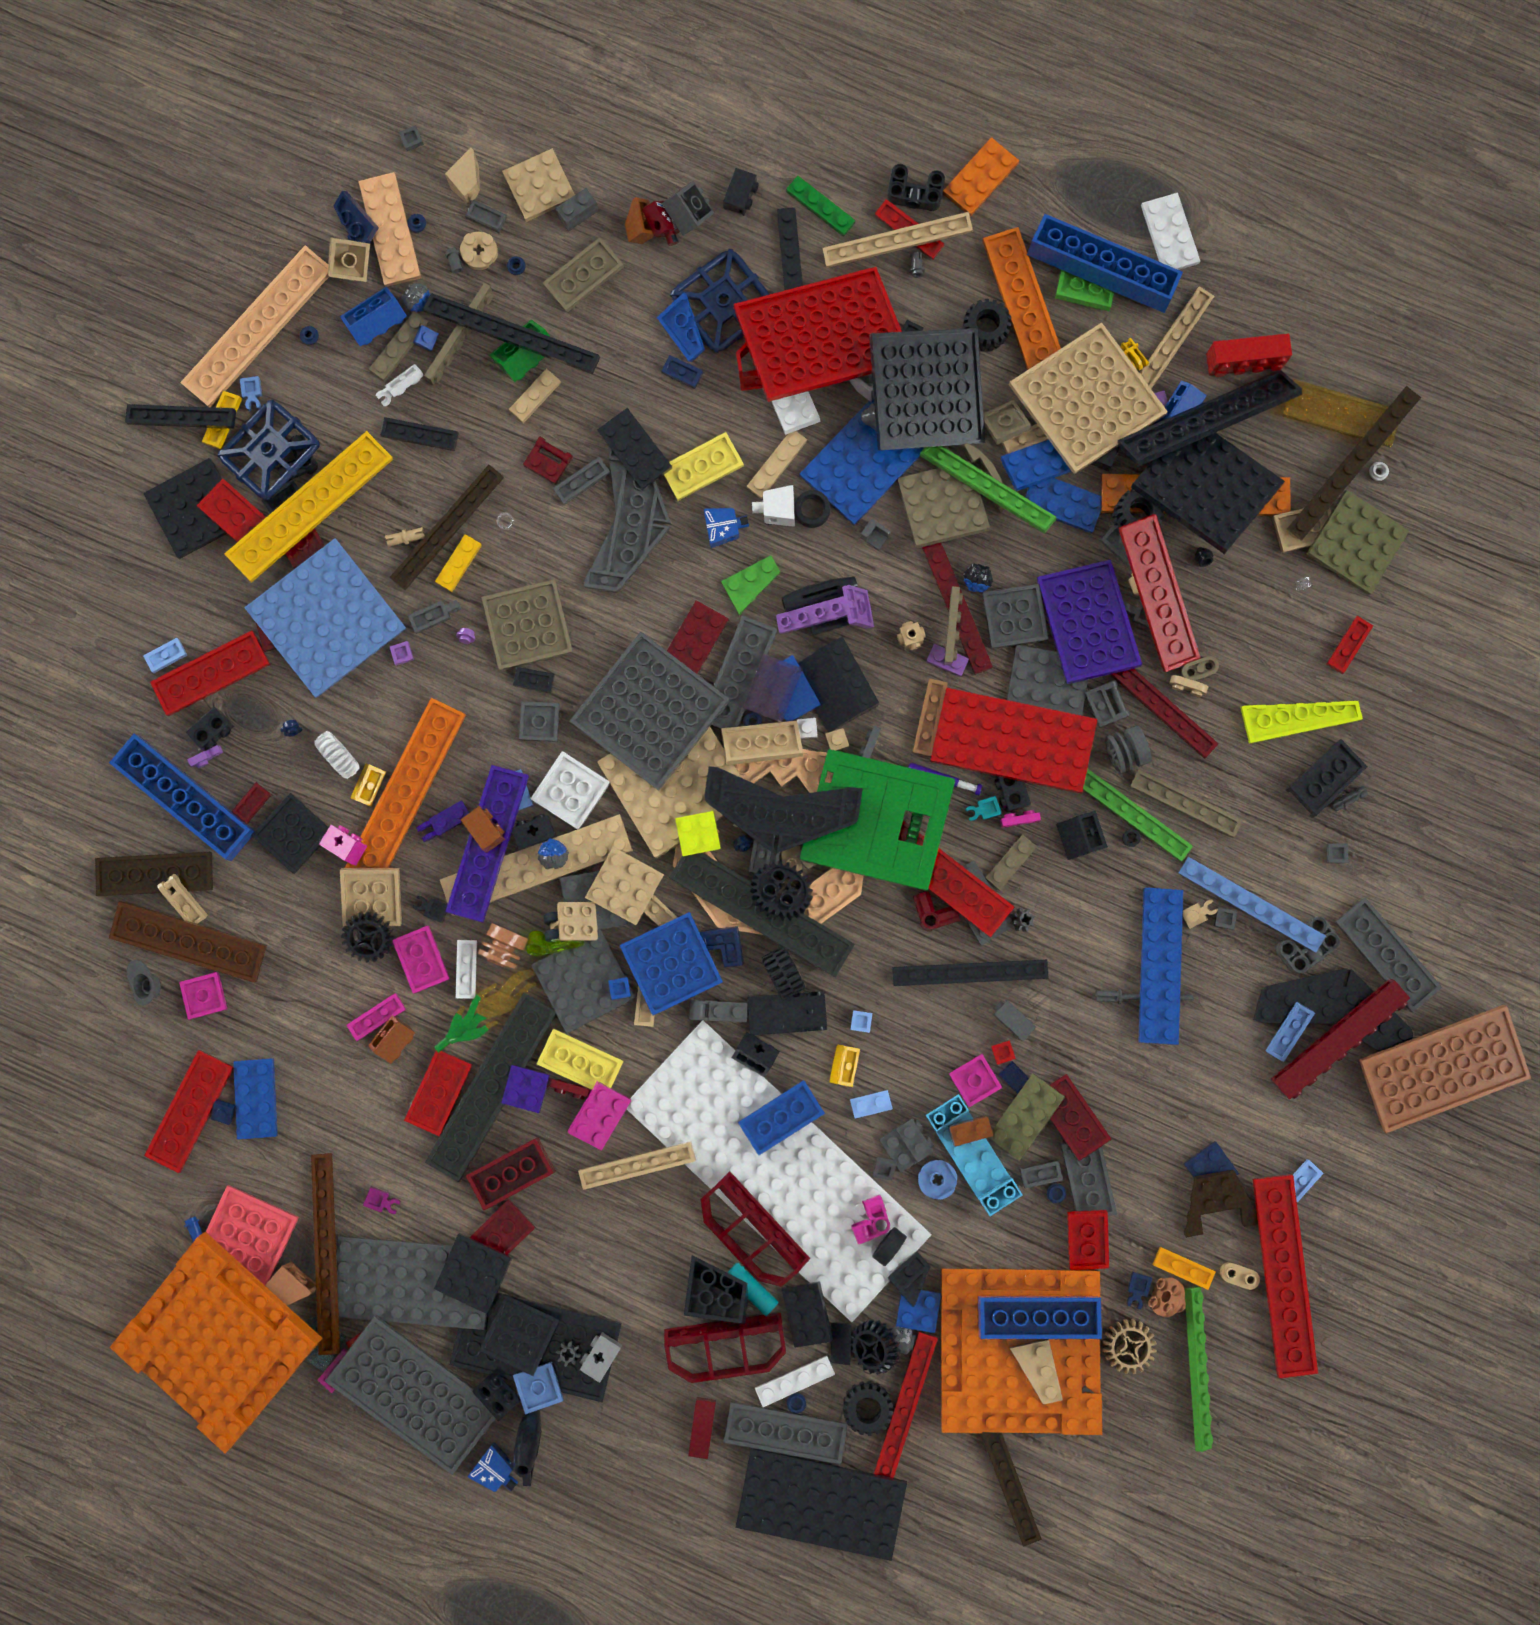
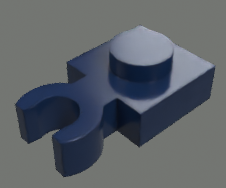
M1132 1271L1127 1289L1128 1292H1132V1296L1127 1299L1128 1306L1131 1307L1132 1301L1137 1300V1309L1141 1310L1143 1306L1141 1297H1148L1152 1277Z

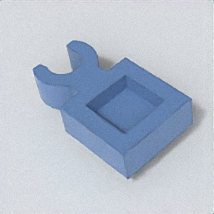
M259 376L240 379L242 397L247 399L245 403L248 411H251V404L256 403V407L259 410L261 403L257 397L262 396Z

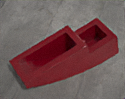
M696 1398L689 1457L708 1459L716 1400Z

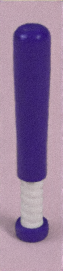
M910 763L908 768L954 778L955 788L960 787L975 792V795H980L981 784L968 783L959 780L957 777L915 763Z

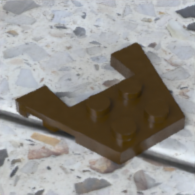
M1233 1169L1194 1176L1190 1197L1191 1204L1187 1213L1186 1228H1184L1186 1238L1203 1235L1201 1215L1240 1208L1241 1222L1244 1227L1258 1225L1257 1213Z

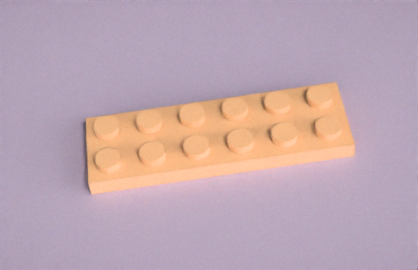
M395 172L359 181L366 213L379 227L373 237V242L385 287L420 279L421 274Z

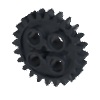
M772 861L770 866L765 864L763 869L759 868L757 873L754 874L750 884L752 886L750 892L754 893L751 899L757 900L755 906L761 905L760 912L767 911V917L773 914L774 920L778 916H780L782 921H784L786 916L789 920H792L793 915L798 918L800 913L804 914L806 908L808 909L813 898L811 896L813 889L810 888L812 883L806 882L808 875H801L803 870L796 871V865L790 868L789 862L783 866L781 861H779L778 865ZM786 878H789V882L786 888L784 889L783 893L781 894L778 902L774 903L773 901L776 898L778 892L780 891L783 883L785 882Z

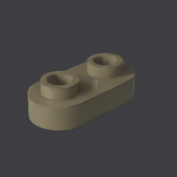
M1206 656L1183 666L1181 677L1198 681L1212 676L1218 671L1219 662L1213 656ZM1205 664H1210L1211 669L1207 670ZM1191 670L1193 672V676H1189L1187 674V671Z

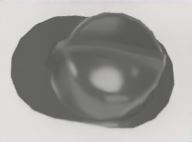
M133 960L127 967V978L134 999L142 1006L148 1005L153 998L160 996V979L155 974L150 973L147 965L142 961Z

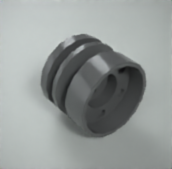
M1138 725L1125 729L1124 738L1119 732L1115 733L1114 737L1112 735L1105 737L1108 757L1119 774L1124 773L1125 769L1128 771L1133 769L1132 760L1138 767L1152 762L1148 742Z

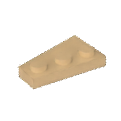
M1049 1339L1010 1347L1042 1404L1062 1401L1063 1398Z

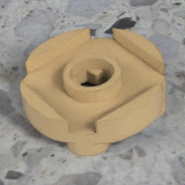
M473 232L464 236L460 246V254L463 261L471 269L484 270L496 261L498 248L490 234ZM477 247H481V249H484V252L482 251L480 255H477L474 250Z

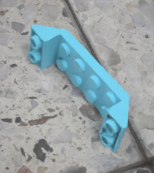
M959 1094L926 1115L934 1131L989 1216H992L1023 1196L986 1138L959 1146L953 1145L948 1126L973 1119Z

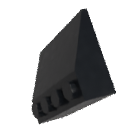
M843 636L798 662L821 704L815 710L828 733L878 707L879 701Z

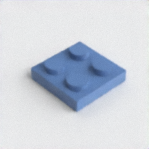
M552 1361L538 1366L534 1377L523 1371L513 1375L525 1414L564 1400Z

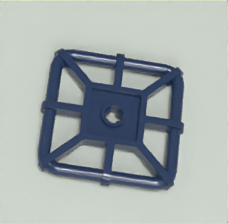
M733 249L720 253L703 267L699 266L696 272L679 283L670 293L673 302L681 294L686 293L688 299L699 300L706 308L694 318L702 340L711 350H714V353L727 349L744 336L740 329L720 343L723 324L731 318H734L739 324L734 304L747 301V298L741 291L753 284L762 296L770 295L758 280V275L751 271L740 255L734 252ZM727 259L725 275L714 283L707 275V272ZM732 259L747 276V279L738 286L730 278ZM699 278H703L709 286L701 293L683 291ZM720 297H723V298H726V297H727V298H728L727 303H726V304H723V303L721 304V303H719V302H720ZM708 315H711L717 322L715 343L699 324Z
M268 400L245 424L243 423L240 426L241 428L218 451V458L236 475V479L239 482L244 483L258 497L263 500H269L292 476L295 477L298 474L297 471L320 447V442L315 435L301 424L298 417L291 415L282 405L274 400ZM275 410L288 421L279 432L273 428ZM266 414V424L256 435L250 429ZM293 429H297L308 440L288 442L285 437ZM246 433L253 438L244 448L232 449ZM267 446L271 447V449L268 452H266L265 449ZM308 448L291 467L283 460L291 450ZM247 455L251 460L240 470L229 457ZM280 463L287 471L269 488L270 472ZM257 466L262 469L261 489L248 477Z

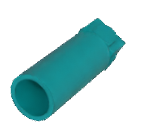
M738 1262L727 1272L748 1283V1300L764 1316H767L779 1303Z

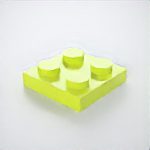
M714 811L675 818L682 856L721 849Z

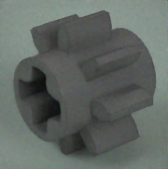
M1018 908L1017 913L1011 914L1012 922L1010 924H1014L1016 927L1015 931L1022 929L1023 932H1027L1028 926H1034L1033 918L1035 916L1029 913L1030 909L1023 911L1022 908Z
M572 1340L568 1345L562 1342L561 1347L563 1349L556 1351L557 1354H560L558 1362H565V1367L569 1362L575 1365L576 1360L574 1358L581 1356L580 1353H577L579 1345H572ZM567 1349H570V1353L573 1354L570 1358L564 1353Z

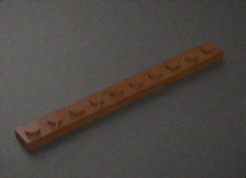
M332 1153L311 1155L317 1327L318 1334L323 1338L318 1344L319 1355L340 1354L333 1159Z

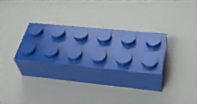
M978 1296L979 1338L1102 1339L1101 1297Z

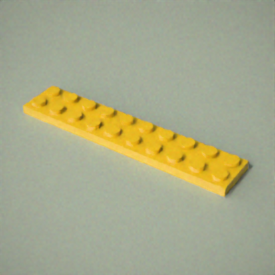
M366 431L224 553L225 556L252 583L393 460V457Z

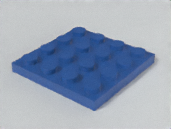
M690 912L620 945L652 1016L723 983Z

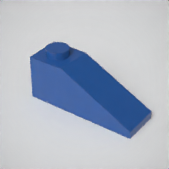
M1181 381L1165 406V409L1168 411L1167 414L1155 421L1154 424L1202 404L1207 395L1192 384Z

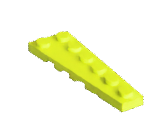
M1359 701L1249 705L1240 707L1249 744L1363 720Z

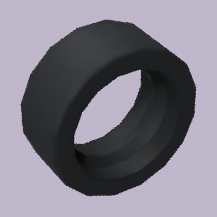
M817 490L803 492L795 502V516L797 521L805 527L817 528L822 526L830 515L828 498ZM810 498L819 500L823 505L822 515L815 520L807 519L801 512L802 504Z
M893 1227L878 1245L872 1258L881 1265L886 1266L899 1251L907 1236L896 1227Z

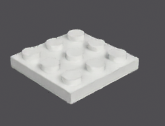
M562 751L531 797V800L578 830L582 827L610 785V782Z

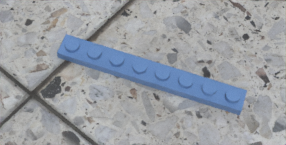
M1190 857L1186 859L1178 873L1315 953L1326 935Z

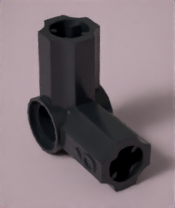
M295 435L288 442L305 441L306 439L303 435ZM308 448L292 450L296 459L287 464L291 467ZM313 455L308 459L310 460L307 466L303 465L297 471L298 474L295 477L292 476L287 482L304 474L316 472L318 463ZM281 465L278 467V472L282 476L287 469Z

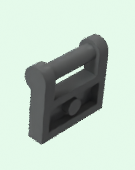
M1116 680L1085 692V697L1094 718L1097 719L1099 728L1131 715L1120 696ZM1106 690H1110L1120 712L1119 714H1115Z

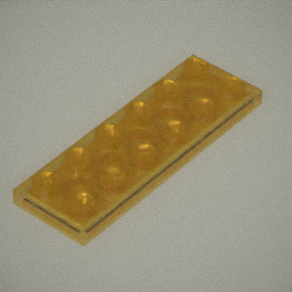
M1293 379L1302 388V395L1285 402L1282 416L1362 439L1389 406ZM1398 426L1382 444L1383 446L1389 448L1393 446Z

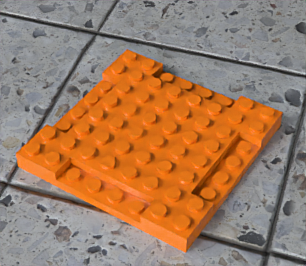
M204 1232L195 1239L175 1264L176 1267L109 1348L135 1372L139 1374L143 1371L199 1423L196 1428L226 1454L323 1338L207 1232Z
M941 1268L942 1433L998 1432L1102 1435L1100 1339H1049L1063 1400L1043 1405L1010 1347L1045 1339H980L978 1327V1296L1100 1297V1271ZM1084 1385H1085L1088 1389H1090V1390H1091L1092 1392H1094V1393H1090V1392H1083V1393H1082V1388H1083Z

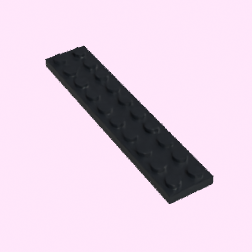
M1278 370L1119 439L1118 447L1137 466H1141L1302 395V388L1282 370Z

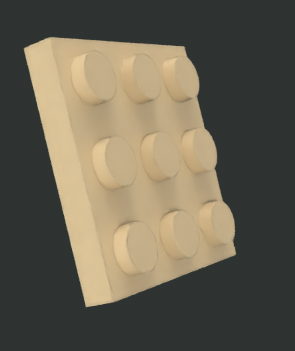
M553 148L502 171L526 222L554 210L575 195Z
M613 846L585 898L637 925L664 874Z
M399 868L340 869L343 926H347L346 921L348 919L351 920L352 915L358 916V913L361 911L364 915L367 911H370L371 916L377 912L379 919L381 916L385 917L384 923L390 921L389 926H401Z

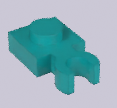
M996 796L978 801L977 808L969 806L965 809L966 812L970 810L974 812V816L970 817L969 821L976 820L980 815L982 820H986L1002 814Z

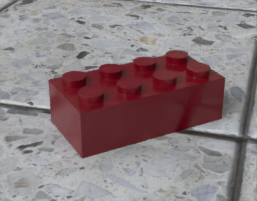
M539 1137L473 1171L466 1175L484 1211L550 1176L556 1170Z

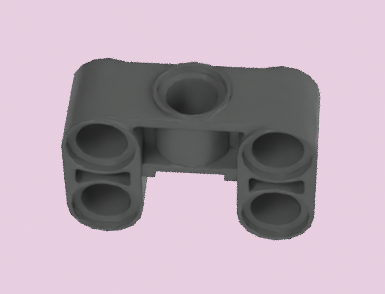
M1311 918L1306 922V925L1313 928V922L1318 921L1320 924L1319 932L1332 939L1330 947L1326 945L1325 939L1316 953L1308 948L1300 950L1291 940L1281 941L1276 945V954L1292 973L1306 972L1339 946V936L1324 918ZM1284 944L1290 947L1288 954H1285L1282 950ZM1297 959L1302 963L1300 970L1295 968L1294 963Z

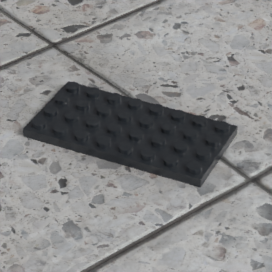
M497 1293L492 1307L487 1314L485 1330L458 1328L449 1365L489 1375L495 1370L501 1378L513 1381V1375L522 1372L479 1351L507 1294ZM507 1295L560 1320L539 1366L552 1361L561 1392L603 1402L612 1364L599 1383L580 1371L582 1364L579 1362L585 1353L590 1354L593 1349L590 1344L596 1335L600 1337L603 1332L618 1342L622 1323ZM572 1340V1345H579L577 1353H580L581 1356L574 1358L576 1360L575 1365L569 1362L565 1367V1362H558L560 1354H557L556 1351L563 1349L561 1347L562 1342L568 1345ZM567 1349V1351L564 1352L567 1354L568 1358H570V1356L573 1355L570 1353V1349ZM601 1352L596 1354L598 1361L602 1358L603 1353Z
M751 1448L735 1528L892 1561L907 1481Z

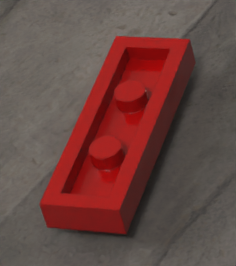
M1356 616L1326 665L1344 674L1374 625Z

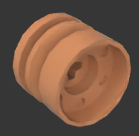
M491 923L486 935L492 938L493 942H483L482 945L490 949L488 952L479 949L478 954L482 955L487 961L501 967L516 969L517 964L510 962V959L512 957L520 960V957L513 952L515 949L524 951L529 939Z

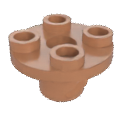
M1174 1278L1158 1279L1149 1299V1306L1161 1317H1170L1182 1312L1186 1308L1185 1291L1181 1282Z

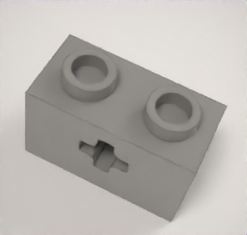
M603 1332L600 1337L595 1336L590 1344L593 1347L590 1354L585 1353L579 1362L582 1364L580 1371L599 1383L622 1347V1344ZM601 1352L603 1353L602 1358L598 1361L596 1359V1354H599Z

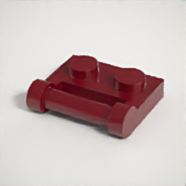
M540 436L523 466L556 485L573 455L559 450ZM541 448L562 459V462L558 464L541 454Z

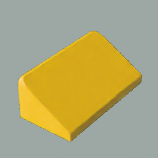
M365 764L351 799L371 807L386 771L370 764Z
M839 1044L836 1046L830 1083L853 1087L860 1049Z

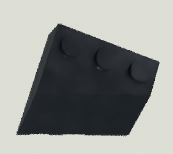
M692 1255L684 1316L745 1323L748 1307V1283Z

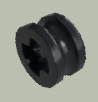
M1134 829L1127 830L1122 836V841L1127 847H1134L1141 840L1140 833ZM1128 833L1130 835H1132V833L1135 835V843H1133V841L1130 843L1127 841L1129 839L1127 836Z

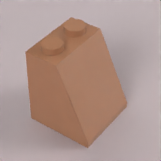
M293 1262L281 1266L265 1285L286 1305L316 1292V1283Z

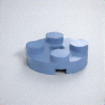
M931 1160L925 1163L919 1171L918 1184L926 1196L932 1199H945L955 1190L957 1174L949 1163L943 1160ZM935 1174L938 1176L942 1175L943 1177L940 1185L937 1183L933 1184L932 1182Z

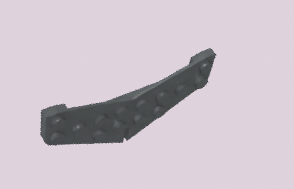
M609 447L616 517L592 568H590L586 576L584 587L601 591L619 592L670 530V526L653 523L671 525L656 481L642 490Z

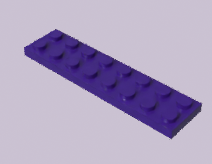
M491 765L479 806L484 810L487 808L493 815L491 820L495 825L498 823L504 830L502 835L505 840L486 853L480 848L473 836L469 835L445 912L484 923L529 778L527 774Z

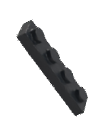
M384 417L380 435L384 438L455 451L459 433L454 430Z

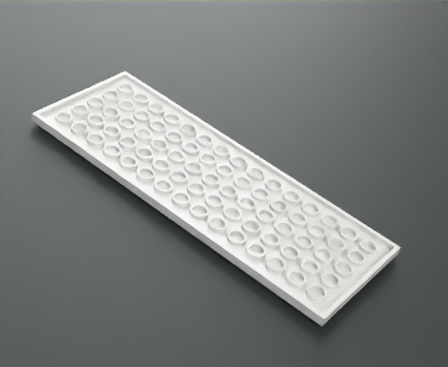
M702 1020L630 1098L631 1102L627 1110L666 1147L691 1141L696 1161L685 1165L710 1189L730 1171L811 1258L799 1273L810 1283L820 1281L823 1296L846 1318L853 1322L889 1282L888 1277L916 1253L931 1236V1233L812 1122L758 1156L738 1122L780 1096L781 1093L763 1076L732 1059L731 1057L735 1049ZM718 1188L715 1193L741 1216L742 1213ZM877 1195H881L886 1208V1214L890 1222L889 1231L896 1227L907 1236L899 1251L886 1266L881 1265L872 1258V1255L888 1232L868 1242L857 1244L851 1227L855 1223L869 1219L862 1201ZM745 1218L744 1221L767 1241L749 1220ZM878 1220L875 1226L878 1230H884L887 1227V1223L884 1220Z

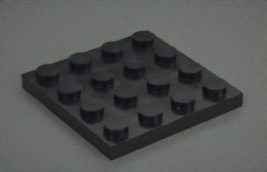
M210 458L143 493L178 559L227 534L197 507L199 502L222 480Z

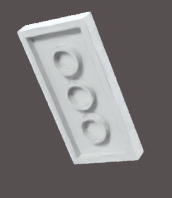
M1178 193L1142 203L1141 208L1159 262L1177 270L1199 264L1198 252Z

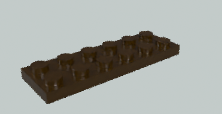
M212 852L95 858L96 896L161 893L158 889V884L162 881L166 882L168 877L173 874L179 877L180 882L188 892L213 890ZM173 886L170 888L172 892L176 891Z

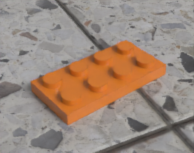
M991 137L943 190V195L964 212H969L971 217L1019 164V160Z

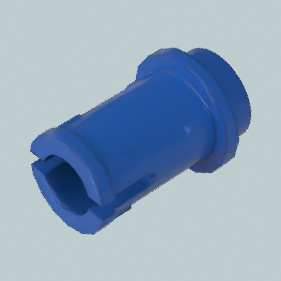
M196 1216L184 1221L186 1224L184 1227H187L192 1242L202 1234L198 1223L200 1220Z

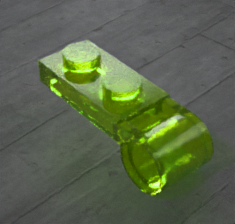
M532 931L528 935L529 940L526 950L531 956H541L584 946V941L547 942L543 932Z

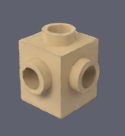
M913 621L902 624L899 634H897L898 642L900 645H903L904 650L920 648L924 641L923 638L926 637L923 627H919L918 622L913 624ZM914 632L915 636L910 637L908 633Z

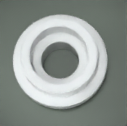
M1375 462L1371 465L1369 474L1372 479L1382 481L1388 476L1389 469L1385 463ZM1376 469L1381 471L1380 475L1376 473Z

